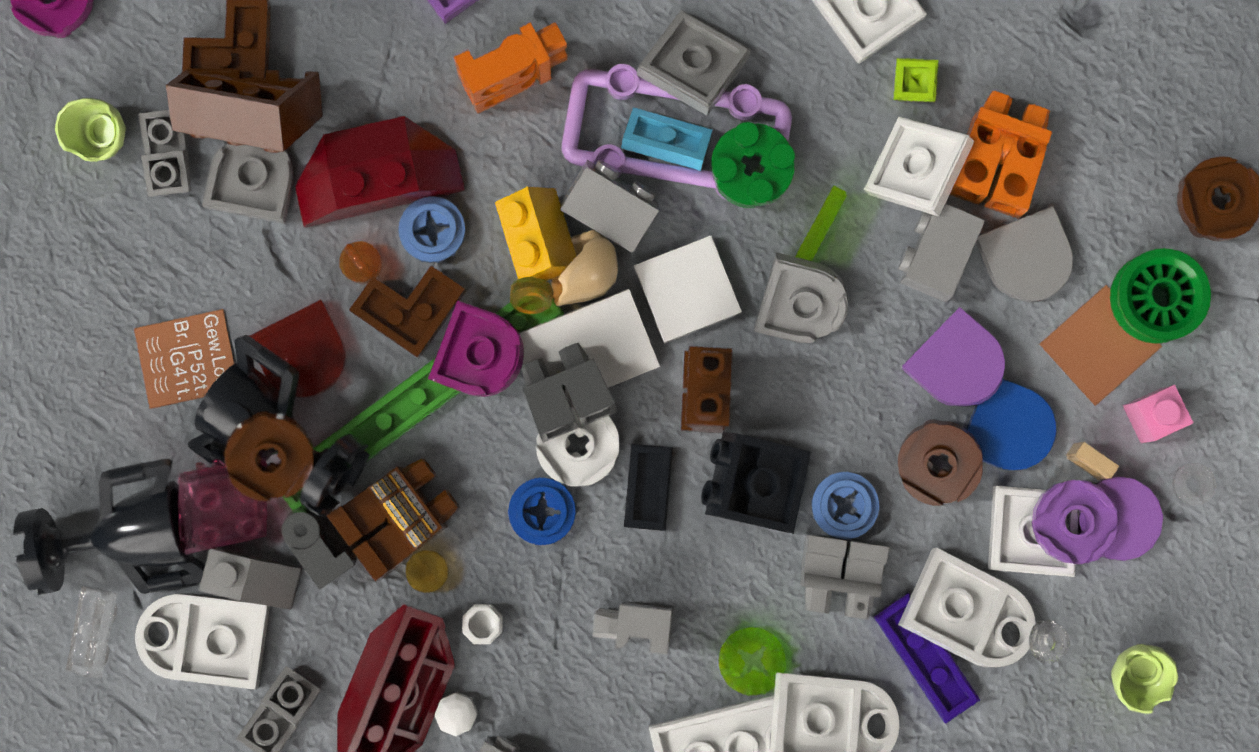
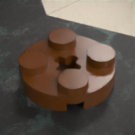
M1219 156L1199 163L1180 180L1177 193L1178 210L1182 220L1189 227L1191 234L1195 237L1206 238L1212 241H1228L1247 233L1254 226L1259 216V176L1253 169H1247L1244 165L1237 163V159ZM1220 188V192L1223 195L1229 194L1231 201L1225 204V210H1221L1218 205L1213 204L1211 197L1215 195L1214 189Z
M267 411L258 412L253 417L241 422L229 436L225 448V466L229 479L239 492L254 500L270 501V498H280L283 496L287 498L303 488L313 469V443L305 429L295 420L281 414H272ZM270 448L278 450L277 457L281 460L278 465L271 462L265 467L260 464L262 456L258 453L260 450H269Z
M930 419L923 425L913 429L901 444L898 454V467L902 483L909 494L928 505L943 506V503H952L956 500L960 502L969 497L980 483L983 474L982 449L973 434L963 426L950 421ZM942 453L948 455V463L952 465L949 471L942 468L936 473L931 470L933 462L929 458L932 455L939 456Z

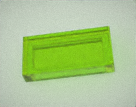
M833 185L797 251L796 258L808 261L813 260L847 197L846 191Z

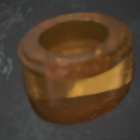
M364 241L347 244L342 250L339 258V267L350 281L357 284H367L372 276L376 278L380 274L382 258L379 251L371 244Z

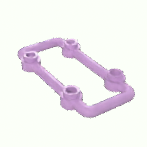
M618 64L612 67L609 72L596 69H586L579 72L572 83L562 139V153L567 161L577 166H584L587 160L594 164L601 160L620 172L619 176L625 173L715 188L717 194L725 199L716 188L712 171H699L683 166L625 157L620 148L610 144L600 146L595 152L578 149L588 86L590 85L607 88L609 94L618 100H628L636 93L679 100L639 77L637 71L627 64ZM748 84L739 85L731 92L725 91L715 104L718 107L728 108L730 113L739 120H750L758 113L775 116L774 129L779 131L789 142L792 113L789 107L777 99L761 97L760 92L755 87Z

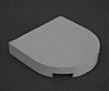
M225 144L217 150L212 159L202 207L285 224L295 181L294 166L286 150L284 152L270 153L259 147Z
M1054 206L979 235L976 241L978 250L994 285L1001 292L1023 302H1038L1054 295L1066 284L1072 271V249Z
M776 252L755 321L754 332L799 343H812L818 338L837 331L843 324L848 311V294L844 282L836 272L825 265Z

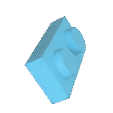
M633 107L621 148L701 171L712 129Z

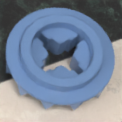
M434 196L418 199L410 204L401 216L399 222L400 241L405 250L421 262L440 263L442 260L454 256L464 242L465 222L462 214L454 204L446 199ZM428 214H431L437 226H450V228H446L438 233L437 246H434L428 235H415V233H419L427 228Z
M839 472L825 478L818 484L811 500L814 520L823 532L838 539H853L865 534L874 525L879 513V499L876 490L867 479L852 472ZM856 491L857 493L854 495L851 505L855 512L860 515L859 518L855 515L844 513L841 517L838 516L834 520L838 505L834 502L835 499L830 496L831 493L834 496L846 498Z

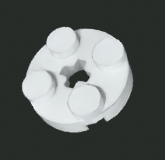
M570 403L569 406L578 429L544 443L538 433L536 438L537 457L544 471L554 480L571 487L589 486L602 480L613 469L619 454V434L609 416L582 427L574 405ZM575 433L579 438L584 435L589 438L590 441L585 445L588 452L584 456H580L577 452L572 455L567 452V448L571 445L568 439L570 435Z

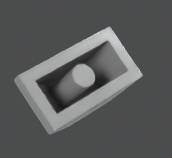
M214 548L209 550L199 591L242 602L290 610L293 606L302 568L224 548Z

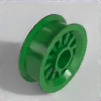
M1167 248L1153 249L1128 261L1115 275L1110 290L1111 310L1120 327L1130 336L1147 343H1166L1190 334L1203 322L1211 303L1210 283L1203 268L1189 255ZM1175 273L1180 277L1176 281L1173 280ZM1184 283L1187 290H1181L1180 285ZM1155 286L1162 288L1167 294L1165 307L1158 305L1153 299L1152 291ZM1132 290L1138 292L1139 295H1132ZM1188 297V303L1181 300V298ZM1139 302L1140 307L1135 309L1133 303ZM1144 312H1147L1146 318L1144 320L1140 315ZM1156 317H1157L1158 326H1157V325H1154V322H1155V320H1156Z

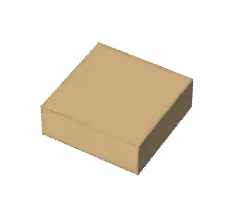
M1085 442L1074 443L1066 454L1068 460L1097 480L1112 478L1119 468V465Z

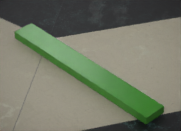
M538 281L495 314L505 318L514 325L518 332H522L564 315V312L559 306H556L555 300L543 284ZM434 358L313 449L321 452L326 448H330L344 435L352 434L368 445L365 451L370 454L369 461L460 394L461 391L428 380L435 361ZM303 488L287 498L283 496L292 510L305 507L300 501Z

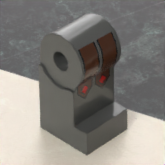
M306 507L294 509L287 515L282 525V536L319 590L355 566L356 557L348 546L337 552L321 530L319 516Z

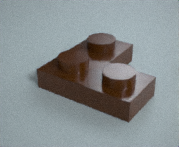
M226 0L225 38L184 37L182 72L187 68L240 69L241 77L266 78L265 73L269 66L270 1Z
M433 266L429 267L408 299H405L372 276L349 311L420 359L454 310L457 301H460L466 293V289Z

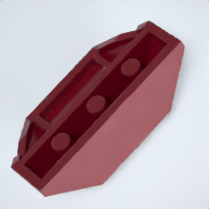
M401 116L323 134L296 183L295 190L303 227L307 228L410 204L424 197H441L465 191L456 150L409 118Z
M403 604L370 633L337 713V752H414L423 745L439 702L455 667L442 617Z

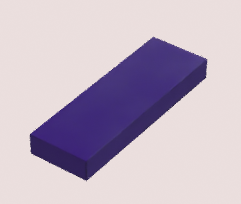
M905 593L872 617L943 723L946 724L979 702L980 698L946 649L898 625L911 597L909 593Z

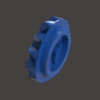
M535 478L523 483L516 489L509 503L508 515L511 526L519 537L531 544L548 545L559 541L571 530L575 520L576 509L573 497L564 485L549 478ZM542 493H545L547 506L554 508V510H561V513L548 516L545 524H543V530H539L540 523H538L537 516L525 513L524 508L531 509V507L538 506Z

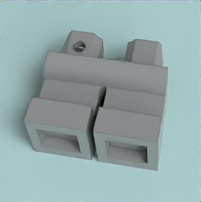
M805 535L800 585L805 587V610L829 614L832 591L847 593L844 616L868 620L873 607L874 597L881 598V582L884 565L887 564L889 547Z
M622 602L619 605V610L598 608V610H595L593 637L616 639L615 649L625 646L631 637L651 639L650 653L668 654L673 607Z

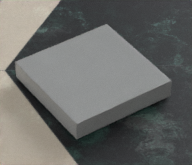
M681 10L640 63L637 75L707 116L749 59L751 49Z

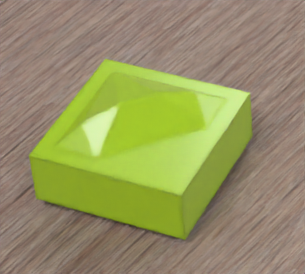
M896 58L893 100L936 103L939 60Z

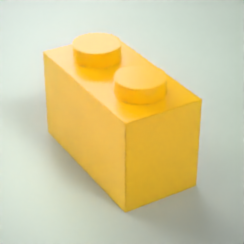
M525 187L496 201L495 205L518 280L548 281L560 276L576 257V252L563 211L560 210L561 204L556 188Z

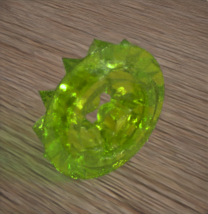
M747 627L735 631L725 640L720 649L718 662L723 679L733 690L747 696L766 694L775 687L776 673H784L786 669V656L782 644L772 633L761 628ZM764 646L765 649L762 651L763 655L760 658V662L764 665L763 668L767 670V673L764 674L761 670L758 672L756 669H752L741 677L740 675L744 671L743 668L746 663L741 658L742 655L737 651L741 649L744 653L747 651L749 654H754Z

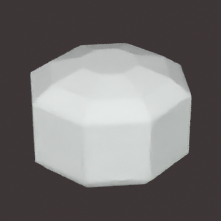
M475 604L463 615L462 633L473 644H491L503 632V615L492 604Z
M455 692L440 700L435 718L441 731L458 736L473 728L478 710L472 697Z

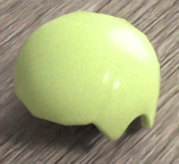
M82 98L68 102L57 115L55 132L59 144L64 151L73 153L84 161L98 162L114 157L122 148L126 125L120 112L113 105L101 99Z
M1139 644L1126 649L1118 656L1111 670V676L1116 695L1129 710L1151 714L1157 704L1172 699L1174 686L1178 680L1176 662L1164 649L1158 646Z

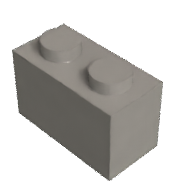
M587 160L562 200L560 210L633 253L659 211V204L654 200L656 194L638 182H634L630 186L618 178L620 172L604 161L598 160L594 164Z
M946 203L940 216L922 212L914 229L915 232L920 234L915 248L907 247L898 267L899 270L904 271L900 283L943 302L951 299L985 220Z

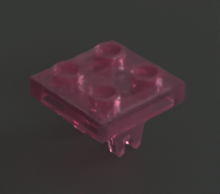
M262 458L260 464L267 467L268 464ZM213 459L212 467H207L204 463L198 462L196 463V470L179 473V546L185 555L267 536V501L254 500L239 492L231 483L227 468L221 460Z

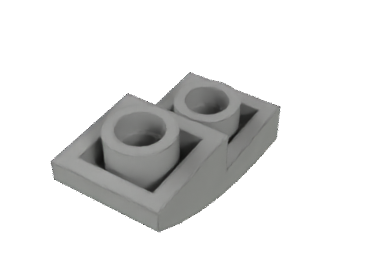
M169 110L139 113L145 155H141L148 197L190 192L191 177L187 134L172 131Z
M286 666L262 698L261 705L236 739L253 752H281L316 700L321 689Z

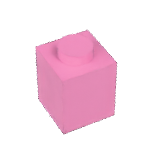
M1175 385L1160 388L1123 405L1140 443L1159 440L1193 424Z

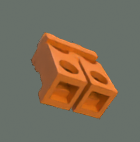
M530 22L519 28L520 34L508 36L503 40L499 48L475 60L469 50L453 57L459 80L477 114L530 88L537 79L540 85L551 80V68L568 60L565 51L567 43L556 22L537 32Z
M992 91L984 105L979 108L971 120L967 135L974 140V144L950 195L977 205L986 198L984 207L1019 219L1029 210L1047 144L1052 134V131L1047 130L1050 111L1038 105L1028 104L1022 119L1018 120L1007 116L1013 99L1009 95ZM1000 165L999 168H998V170H997V173H996V176H995V179H994L992 188H991V190H990V187H991V184H992V181H993V178H994V175H995L997 166Z

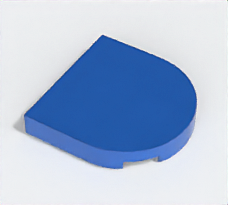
M1005 379L1002 380L999 389L990 399L975 406L966 428L973 434L982 449V462L999 469L1011 471L1027 469L1042 461L1050 452L1056 437V421L1048 403L1036 392Z

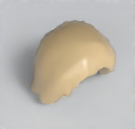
M590 230L571 237L576 257L562 274L553 278L551 282L553 289L552 297L555 299L554 303L556 306L590 301L604 296L616 282L618 262L615 247L605 236L597 231Z

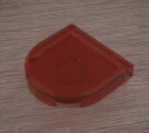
M322 300L250 335L255 341L277 354L299 371L295 397L309 398L318 396L333 387L342 375L346 361L344 342ZM260 364L265 376L280 390L282 379Z

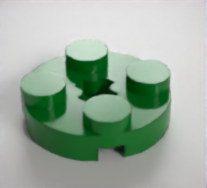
M743 122L727 131L714 148L711 158V170L716 188L727 201L739 207L755 208V206L771 204L780 199L791 184L795 172V152L787 139L776 129L765 124ZM757 156L761 159L760 165L764 168V171L762 173L755 171L751 176L744 173L746 165L741 161L745 157L751 159Z

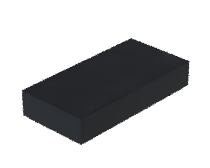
M631 444L624 527L666 531L673 447Z

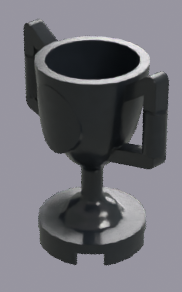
M248 335L235 339L237 363L230 366L216 379L198 407L194 424L196 429L204 434L188 442V447L227 476L225 453L210 444L211 442L217 441L226 445L232 431L241 422L261 411L281 414L295 420L293 407L299 371ZM254 360L282 379L280 392L265 375L254 367ZM347 434L337 440L330 448H326L321 452L313 449V469L301 491V504L317 516H323L334 509L340 501L332 497V495L339 493L347 483L351 486L355 485L369 459L370 454L365 451L368 445L356 436ZM274 448L260 450L258 452L262 456L260 464L263 465L272 455L277 454L278 450Z
M165 458L104 471L99 479L100 519L93 531L89 533L64 537L61 531L57 530L53 518L44 508L18 513L15 518L13 534L25 533V539L23 542L24 554L16 555V561L28 590L38 589V596L59 591L64 581L67 556L91 549H97L106 557L117 561L137 590L142 594L201 582L205 564L193 556V530L186 500L182 490L175 481L167 482L172 470L173 461ZM156 477L153 486L122 499L114 505L113 486ZM179 565L183 570L147 576L140 566L164 567Z

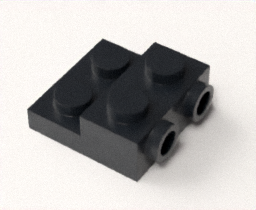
M723 432L722 438L715 440L710 452L711 463L716 465L712 481L708 480L704 484L701 493V502L703 505H706L705 514L794 534L811 451L738 433Z

